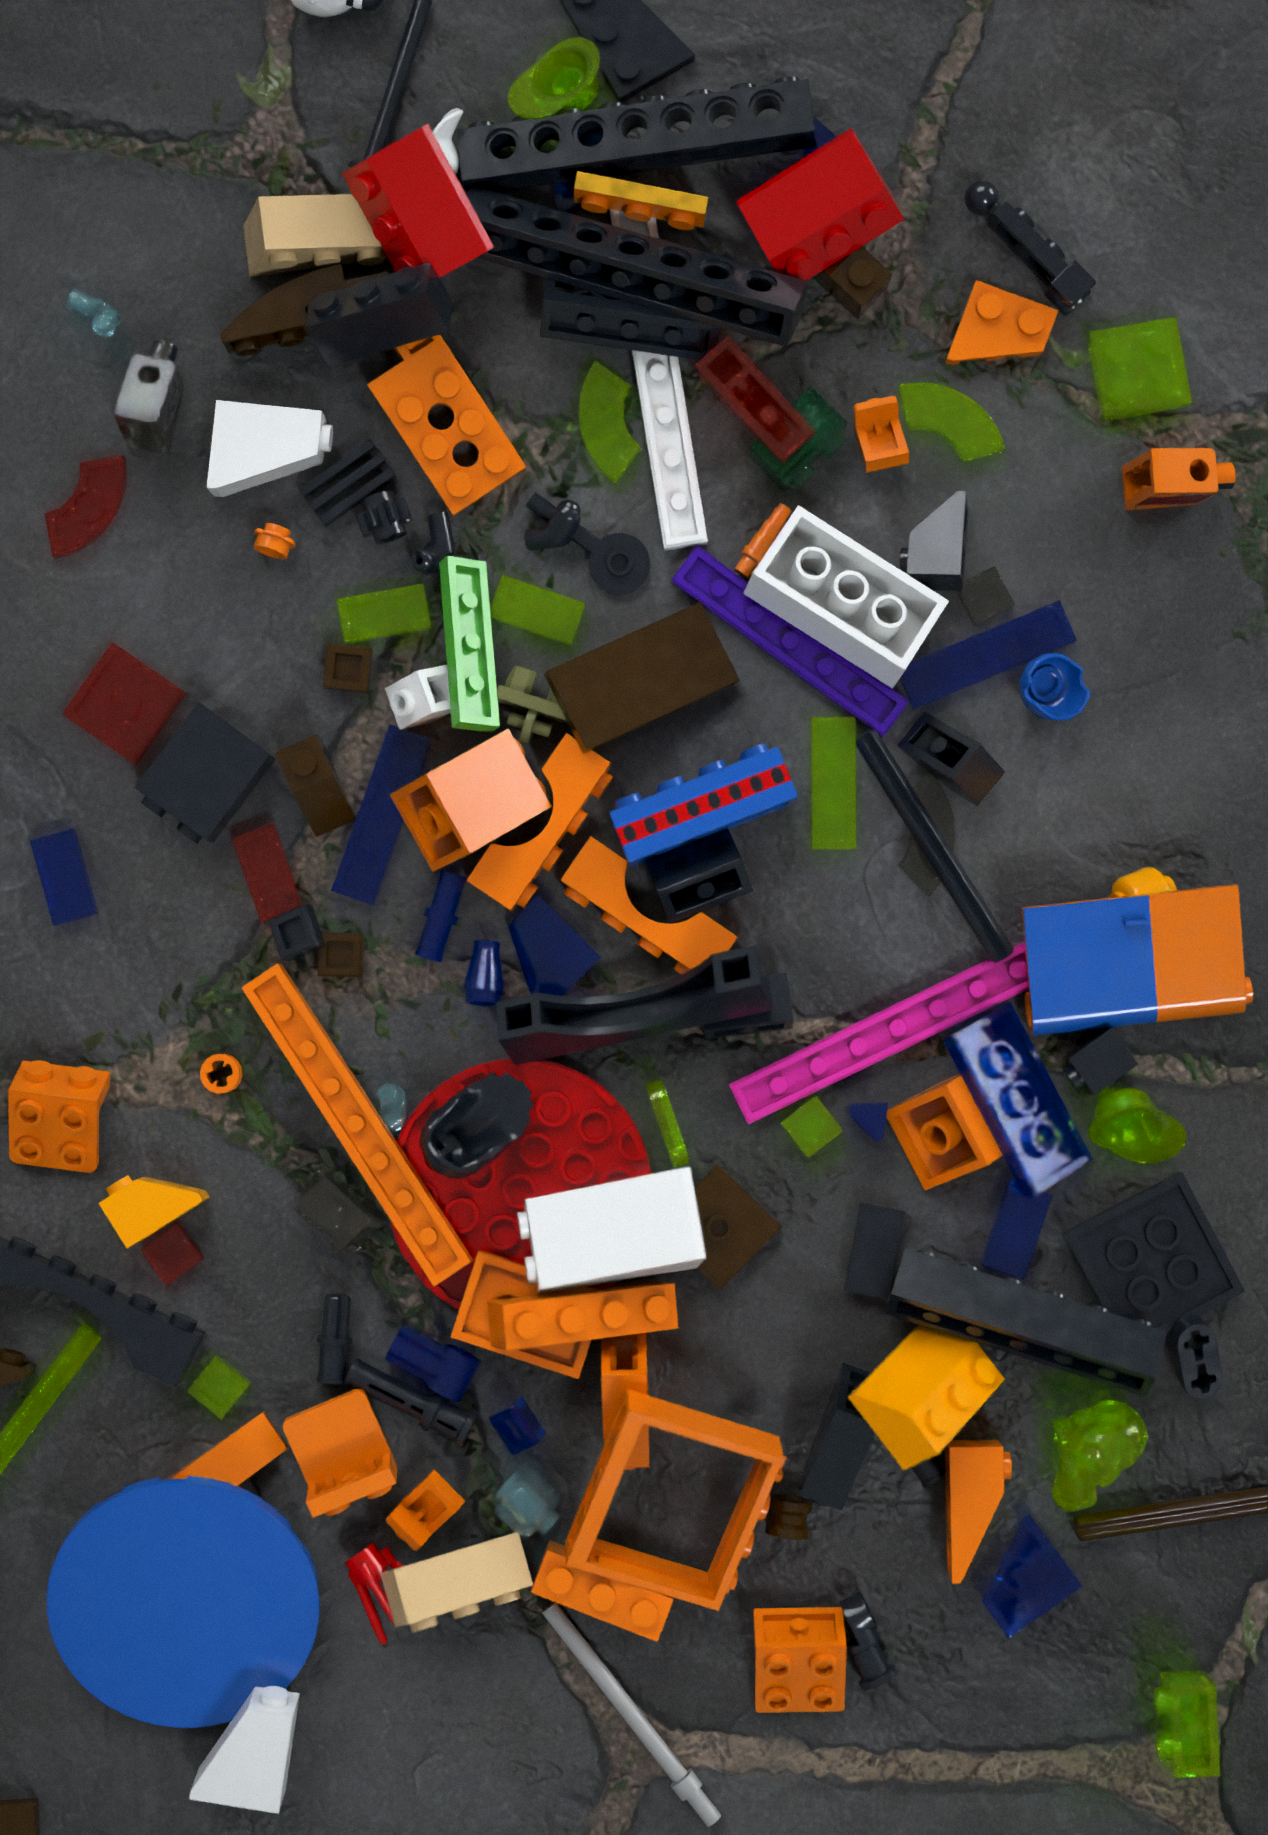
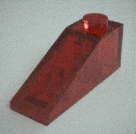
M729 336L694 365L701 382L781 463L787 460L816 434L815 430Z

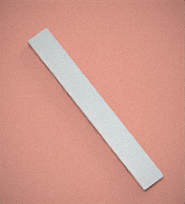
M609 209L613 226L659 239L655 218H651L647 222L635 221L627 218L624 215L625 212ZM632 350L664 551L707 544L708 540L678 357Z

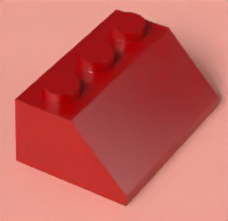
M428 124L342 173L352 196L357 200L372 228L374 236L380 242L390 260L395 273L405 267H416L431 262L438 277L441 278L494 248Z
M852 128L736 200L738 207L776 272L806 281L905 220L890 189Z

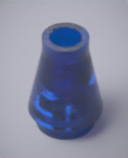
M492 940L474 941L472 956L461 990L463 993H466L465 1003L475 1006L493 1007L496 1006V1002L501 1001V996L505 995L499 942Z

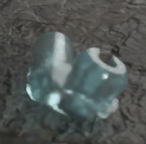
M76 288L72 290L67 301V309L92 319V329L96 334L106 338L111 337L115 332V328L120 327V313L98 297Z
M385 1083L378 1089L376 1097L380 1099V1116L393 1135L403 1128L406 1123L408 1098L402 1087L396 1086L393 1083Z

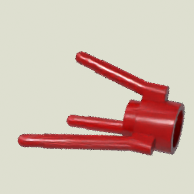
M373 1542L344 1564L350 1571L347 1575L356 1587L380 1644L384 1645L387 1643V1637L368 1590H372L382 1609L394 1625L387 1595L379 1583L383 1581L381 1573L388 1571L386 1569L388 1565L392 1569H397L404 1565L395 1558L388 1546L380 1551Z

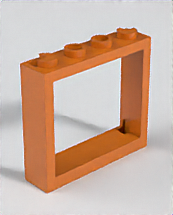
M627 1389L565 1540L566 1565L719 1611L726 1593L729 1594L730 1589L734 1590L738 1579L737 1567L741 1558H747L752 1550L754 1542L753 1529L757 1520L763 1521L767 1515L770 1506L769 1492L774 1481L780 1482L783 1477L782 1467L787 1457L783 1455L780 1437ZM643 1424L756 1458L708 1572L597 1539Z

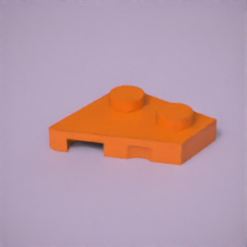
M976 280L945 363L956 365L960 361L979 359L994 361L1003 360L1007 356H1018L1020 358L1041 356L1058 310Z

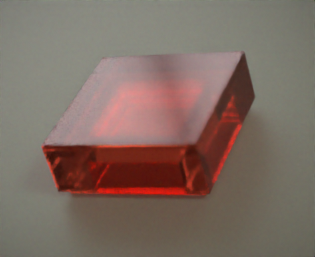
M180 1223L175 1224L141 1249V1252L166 1286L205 1259Z

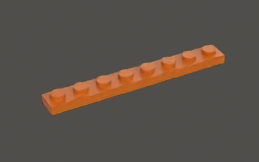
M277 963L241 987L433 1287L473 1262L474 1260L284 966L281 963Z

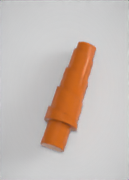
M782 503L778 507L776 506L768 520H765L749 544H746L741 552L742 558L734 569L737 574L745 579L750 578L786 524V520L792 512L789 507Z

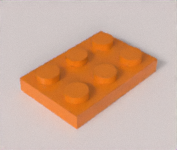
M479 1250L451 1338L579 1379L591 1340L509 1351L492 1347L487 1301L522 1296L576 1294L601 1289L585 1286L538 1294L536 1283L528 1284L524 1264Z

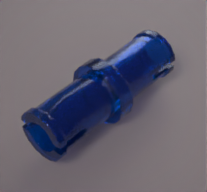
M440 870V877L431 906L425 907L423 915L427 919L418 948L415 951V955L436 962L443 961L442 957L452 925L457 926L459 916H456L465 883L467 882L466 880L468 879L445 870Z

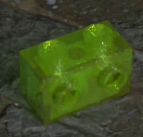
M1205 1671L1160 1672L1161 1687L1154 1688L1155 1711L1157 1715H1162L1163 1732L1156 1733V1751L1159 1761L1164 1760L1165 1765L1174 1778L1220 1776L1215 1682Z

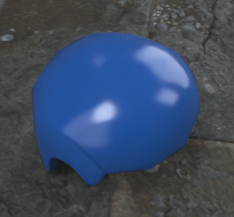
M1042 653L1029 661L1024 668L1019 682L1020 696L1024 706L1038 718L1044 720L1068 721L1082 713L1091 693L1083 682V668L1062 653Z

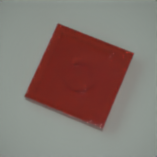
M112 642L62 715L137 765L187 693Z

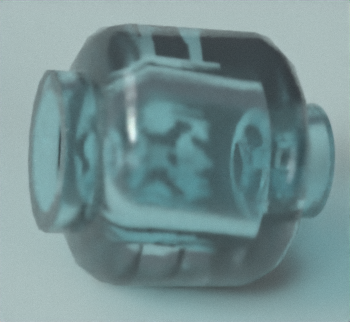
M515 1470L493 1496L497 1501L495 1506L496 1516L515 1533L517 1532L521 1538L531 1536L536 1530L542 1536L545 1535L560 1517V1514L554 1510L559 1503V1493L533 1470L524 1471L522 1474Z

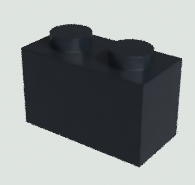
M728 828L645 860L670 924L753 891L742 858Z

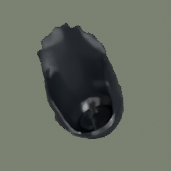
M494 1072L460 1090L442 1107L433 1110L426 1124L421 1129L419 1144L427 1163L434 1171L445 1177L463 1179L485 1168L487 1164L497 1159L513 1141L523 1134L524 1129L530 1122L529 1112L534 1106V1103L529 1098L532 1091L527 1088L524 1081L516 1080L508 1073L497 1076Z

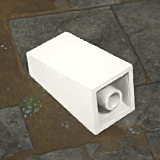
M690 1167L525 1199V1212L517 1213L521 1240L529 1238L532 1256L524 1257L528 1284L536 1283L538 1294L695 1269L706 1258Z

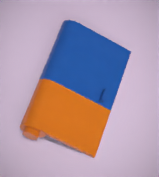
M1237 884L1022 907L1029 992L1025 994V1011L1031 1036L1244 1013L1246 1004L1253 1002L1252 983L1249 977H1245L1239 886Z

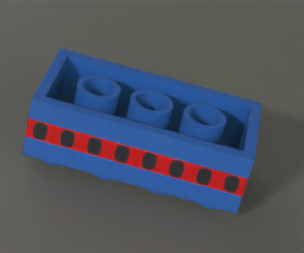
M766 743L760 744L741 752L740 761L729 766L725 765L724 760H719L698 769L699 777L684 783L682 776L675 777L658 784L657 794L642 799L640 792L615 801L616 810L609 812L610 819L629 868L724 829L733 828L792 805L798 798L779 747L768 750Z

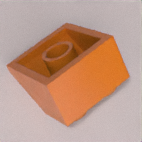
M976 1066L945 1079L884 1111L924 1190L988 1166L1017 1146Z

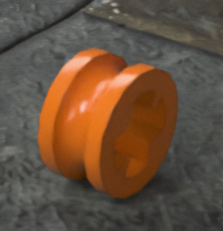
M228 1054L212 1055L205 1060L200 1070V1079L204 1087L210 1092L217 1094L227 1093L236 1089L241 1083L243 1076L242 1066L239 1061ZM224 1061L223 1067L230 1065L233 1074L227 1077L226 1086H219L220 1080L213 1082L210 1073L216 1070V1062Z

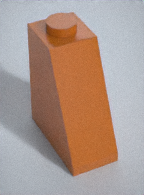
M646 1333L602 1338L601 1380L604 1444L626 1390L629 1389L648 1395ZM642 1425L624 1470L649 1467V1425Z

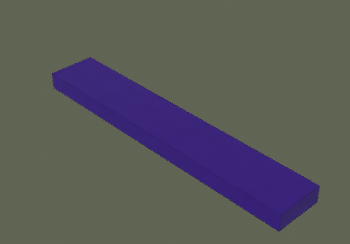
M696 545L671 579L670 583L697 603L701 602L704 608L870 730L877 731L881 738L884 737L909 703L906 698L891 687L743 594L748 582L698 545Z

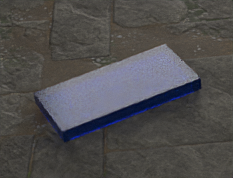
M1011 1002L998 1007L943 1039L1025 1199L1036 1197L1093 1160Z

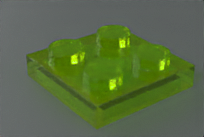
M1176 317L1089 332L1087 340L1102 421L1182 408L1192 403Z

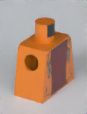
M1151 448L1121 467L1125 510L1198 504L1217 494L1220 489L1233 488L1236 477L1234 465L1231 462L1216 463V453L1212 448Z

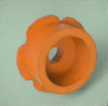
M266 523L264 530L258 528L253 532L257 536L253 548L272 558L287 559L290 549H293L296 545L294 540L289 538L291 531L277 524Z

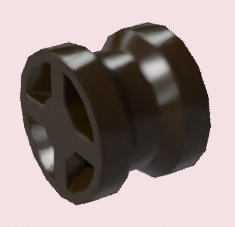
M771 1494L769 1507L772 1509L771 1519L766 1522L765 1533L785 1539H808L810 1528L806 1521L807 1515L812 1512L813 1502L810 1499L794 1495Z

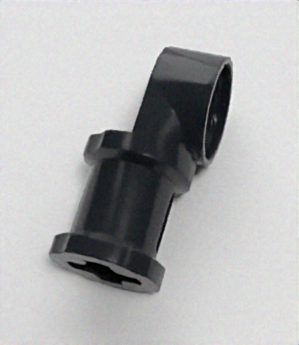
M858 1592L840 1601V1605L855 1635L854 1638L846 1643V1656H850L861 1678L858 1684L865 1691L886 1683L897 1674V1670L893 1664H888L877 1642L880 1636L876 1630L878 1628L876 1621L862 1593Z

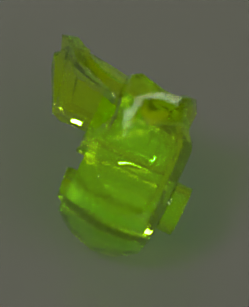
M1105 1400L1096 1405L1078 1410L1069 1418L1058 1419L1053 1422L1052 1426L1055 1432L1053 1440L1059 1453L1058 1470L1052 1487V1498L1056 1505L1068 1512H1075L1095 1505L1097 1501L1096 1485L1105 1487L1113 1483L1122 1470L1131 1467L1139 1459L1146 1448L1148 1434L1144 1420L1133 1408L1123 1402Z

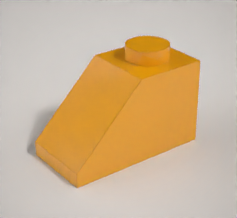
M127 1175L106 1188L109 1197L99 1202V1205L125 1247L130 1248L210 1197L206 1190L145 1176L132 1181L130 1176Z

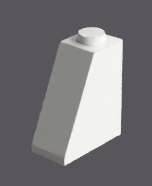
M216 400L207 489L213 496L224 497L323 464L324 451L330 452L332 448L333 425H327V419L320 410Z
M255 1686L200 1765L190 1791L189 1799L279 1814L286 1790L300 1693L288 1692L279 1686H268L265 1688Z

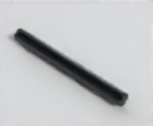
M875 730L866 732L855 741L856 747L991 961L996 963L1007 958L1014 952L1011 943L878 732Z

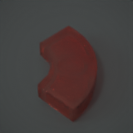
M123 454L80 462L79 481L73 495L61 507L44 514L53 558L66 557L82 550L101 536L112 523L122 504L126 489L127 465L126 457Z

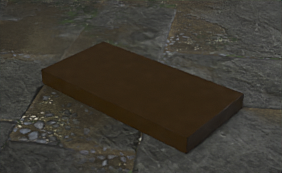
M701 602L560 664L544 673L583 754L740 681Z

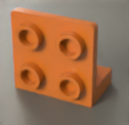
M842 1607L753 1608L755 1711L758 1713L843 1711L845 1709L846 1636Z

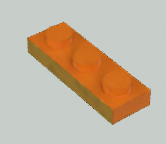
M577 171L574 186V203L581 204L583 209L590 212L606 213L607 209L625 212L624 215L627 218L635 221L647 222L651 218L666 220L671 227L681 230H692L694 226L704 227L708 197L579 171Z

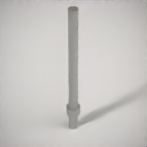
M552 1602L541 1613L672 1780L671 1788L681 1801L687 1800L707 1827L713 1825L721 1817V1814L702 1791L701 1786L703 1783L692 1769H685L556 1602Z

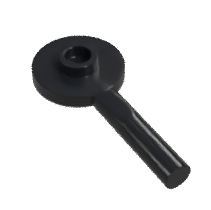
M536 492L526 504L528 509L547 523L553 512L557 509V507ZM579 525L572 541L590 553L589 572L592 580L601 590L612 595H627L636 591L644 584L650 570V558L646 547L640 540L625 533H613L599 539L586 528Z

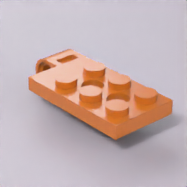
M441 335L393 348L402 362L367 384L453 516L526 469V465ZM445 405L452 410L454 421L449 428L438 430L431 426L428 421V414L434 406ZM468 442L476 447L478 460L474 465L461 467L454 461L452 452L459 443Z

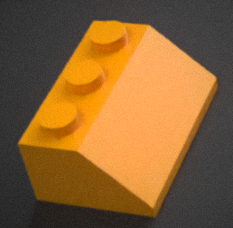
M917 1325L848 1398L902 1469L906 1470L939 1454L1005 1378L978 1343Z

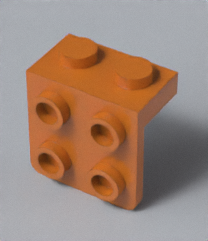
M23 1060L8 1089L9 1158L11 1161L17 1164L85 1173L94 1172L99 1164V1110L110 1088V1072L94 1070L87 1066L70 1067L50 1064L42 1060Z
M354 1389L291 1415L284 1420L283 1431L308 1485L306 1504L312 1518L324 1513L326 1516L339 1514L351 1505L350 1502L365 1496L368 1499L378 1498L389 1492L392 1485L397 1483L398 1464L364 1390Z

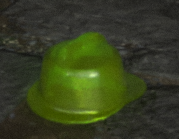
M582 37L569 38L557 43L511 85L507 95L510 109L515 115L525 119H539L555 115L557 111L567 108L583 111L592 103L599 87L597 73L601 60L598 48L592 41Z
M1131 1087L1118 1090L1104 1088L1098 1093L1094 1120L1090 1123L1087 1132L1091 1142L1138 1163H1156L1175 1156L1185 1146L1187 1137L1185 1129L1180 1122L1158 1110L1149 1095L1144 1091Z

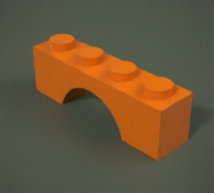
M566 733L541 769L553 792V811L546 827L538 836L524 844L516 846L491 844L466 881L512 912L517 905L525 909L539 888L533 882L542 868L550 872L564 850L558 847L567 831L575 835L587 818L588 813L582 809L590 797L593 795L599 799L612 781L613 776L607 773L611 768V763L593 750L583 754L577 740Z
M591 836L561 878V882L568 886L563 894L583 908H586L589 902L593 903L604 911L600 919L621 934L627 927L641 936L636 943L656 958H659L662 952L676 960L677 963L673 969L681 975L698 966L710 955L729 951L738 938L702 912L686 921L673 924L659 923L643 916L633 906L626 892L625 875L628 862Z
M660 1280L619 1284L608 1289L585 1293L522 1296L487 1301L491 1346L505 1351L678 1328L675 1283Z

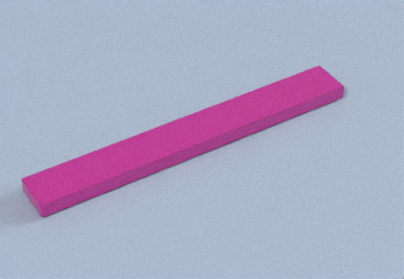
M1025 941L1014 946V952L1000 962L994 963L989 958L730 1083L729 1087L747 1124H751L1028 990Z

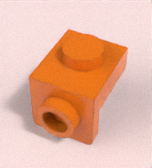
M896 396L873 398L866 402L855 404L853 406L854 433L866 473L909 464V450L899 421V406Z
M433 1470L398 1503L386 1518V1522L401 1540L405 1541L414 1551H417L441 1525L460 1509L465 1500Z

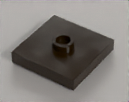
M717 1163L694 1187L706 1255V1258L697 1269L721 1290L782 1226Z

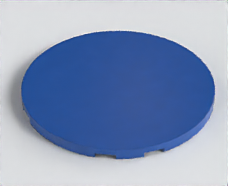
M188 1476L187 1479L160 1480L157 1477L123 1487L122 1491L102 1502L94 1504L74 1524L62 1542L52 1566L47 1589V1616L51 1635L61 1659L78 1682L98 1700L126 1716L150 1724L174 1728L207 1727L232 1721L255 1686L263 1688L279 1686L286 1689L297 1676L309 1656L316 1637L320 1615V1594L316 1568L307 1546H303L298 1536L291 1529L290 1522L274 1507L251 1492L227 1482L198 1476Z

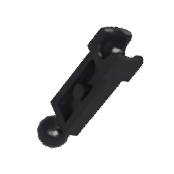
M976 181L968 187L964 197L968 210L975 215H986L990 219L988 227L1048 287L1044 296L1064 316L1070 314L1091 293L1090 289L1096 285L1094 278L1076 260L1068 265L1064 260L1065 255L1062 249L1053 240H1044L1033 229L1034 222L1023 209L1019 207L1014 209L1007 201L1001 205L999 203V193L994 184L989 181Z

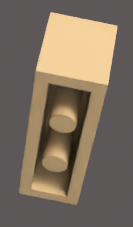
M519 1532L381 1573L395 1627L410 1624L412 1632L438 1625L436 1616L452 1611L454 1619L479 1612L478 1602L493 1598L495 1606L520 1599L519 1589L533 1585Z

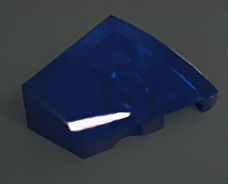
M539 895L508 926L530 994L545 993L564 996L601 958Z
M1030 1514L1022 1519L1021 1526L982 1599L983 1604L1008 1639L1017 1635L1083 1587Z

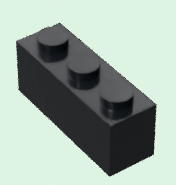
M431 262L416 267H405L396 273L379 278L365 279L355 285L339 290L324 291L310 298L305 329L328 366H333L449 332L453 301Z

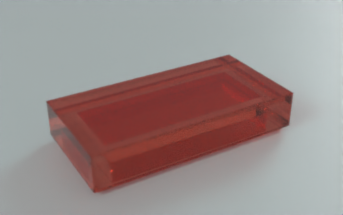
M270 824L231 838L261 922H265L303 905L275 824Z

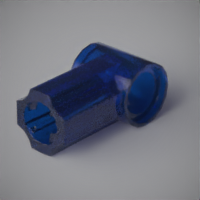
M405 1324L402 1325L385 1357V1360L425 1380L426 1386L434 1392L456 1402H461L481 1364V1361L471 1353L449 1343L443 1345Z

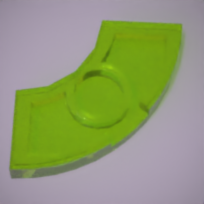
M595 360L581 390L579 401L580 429L585 447L592 461L603 475L616 485L641 450V446L629 434L624 421V404L631 391V385Z
M917 382L898 386L897 389L908 431L927 430L941 435L955 448L961 462L1001 453L1006 449L1002 436L991 417L967 395L950 387L934 383Z

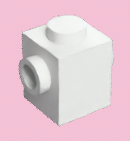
M447 665L415 671L385 688L400 730L432 723L451 713Z

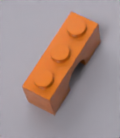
M552 1540L548 1541L531 1589L533 1594L658 1642L674 1597L567 1566L565 1545Z

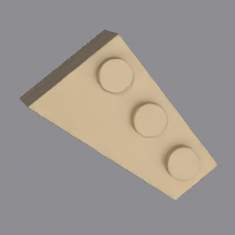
M352 194L260 196L257 198L243 225L250 277L329 267L337 264L358 263L359 265L369 266L380 264L384 259H387L384 249L374 236L368 220Z

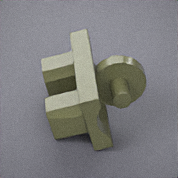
M515 665L506 680L505 686H498L497 697L498 703L528 712L527 716L510 712L507 720L508 725L522 729L519 742L529 744L533 733L549 738L553 725L537 720L538 716L569 726L551 688L547 700L531 695L537 673Z

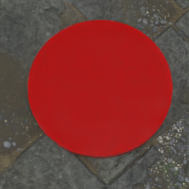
M510 1058L485 1062L452 1076L428 1094L413 1111L397 1139V1143L474 1261L433 1287L392 1221L391 1227L404 1259L407 1260L413 1271L422 1280V1283L437 1297L459 1310L479 1250L524 1265V1257L532 1256L529 1238L521 1240L517 1213L525 1212V1199L651 1175L648 1154L635 1123L624 1107L603 1086L587 1075L573 1068L546 1060L514 1065ZM493 1072L497 1076L508 1073L516 1080L524 1081L527 1088L532 1091L529 1098L534 1103V1106L529 1112L530 1122L518 1139L513 1141L497 1159L487 1164L485 1168L463 1179L448 1178L433 1170L424 1158L419 1144L421 1129L426 1124L433 1110L442 1107L451 1097L469 1084L475 1083ZM617 1281L591 1286L604 1290L613 1287Z

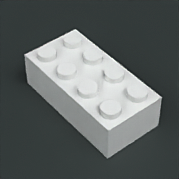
M799 505L753 572L743 593L892 689L949 602L941 595Z

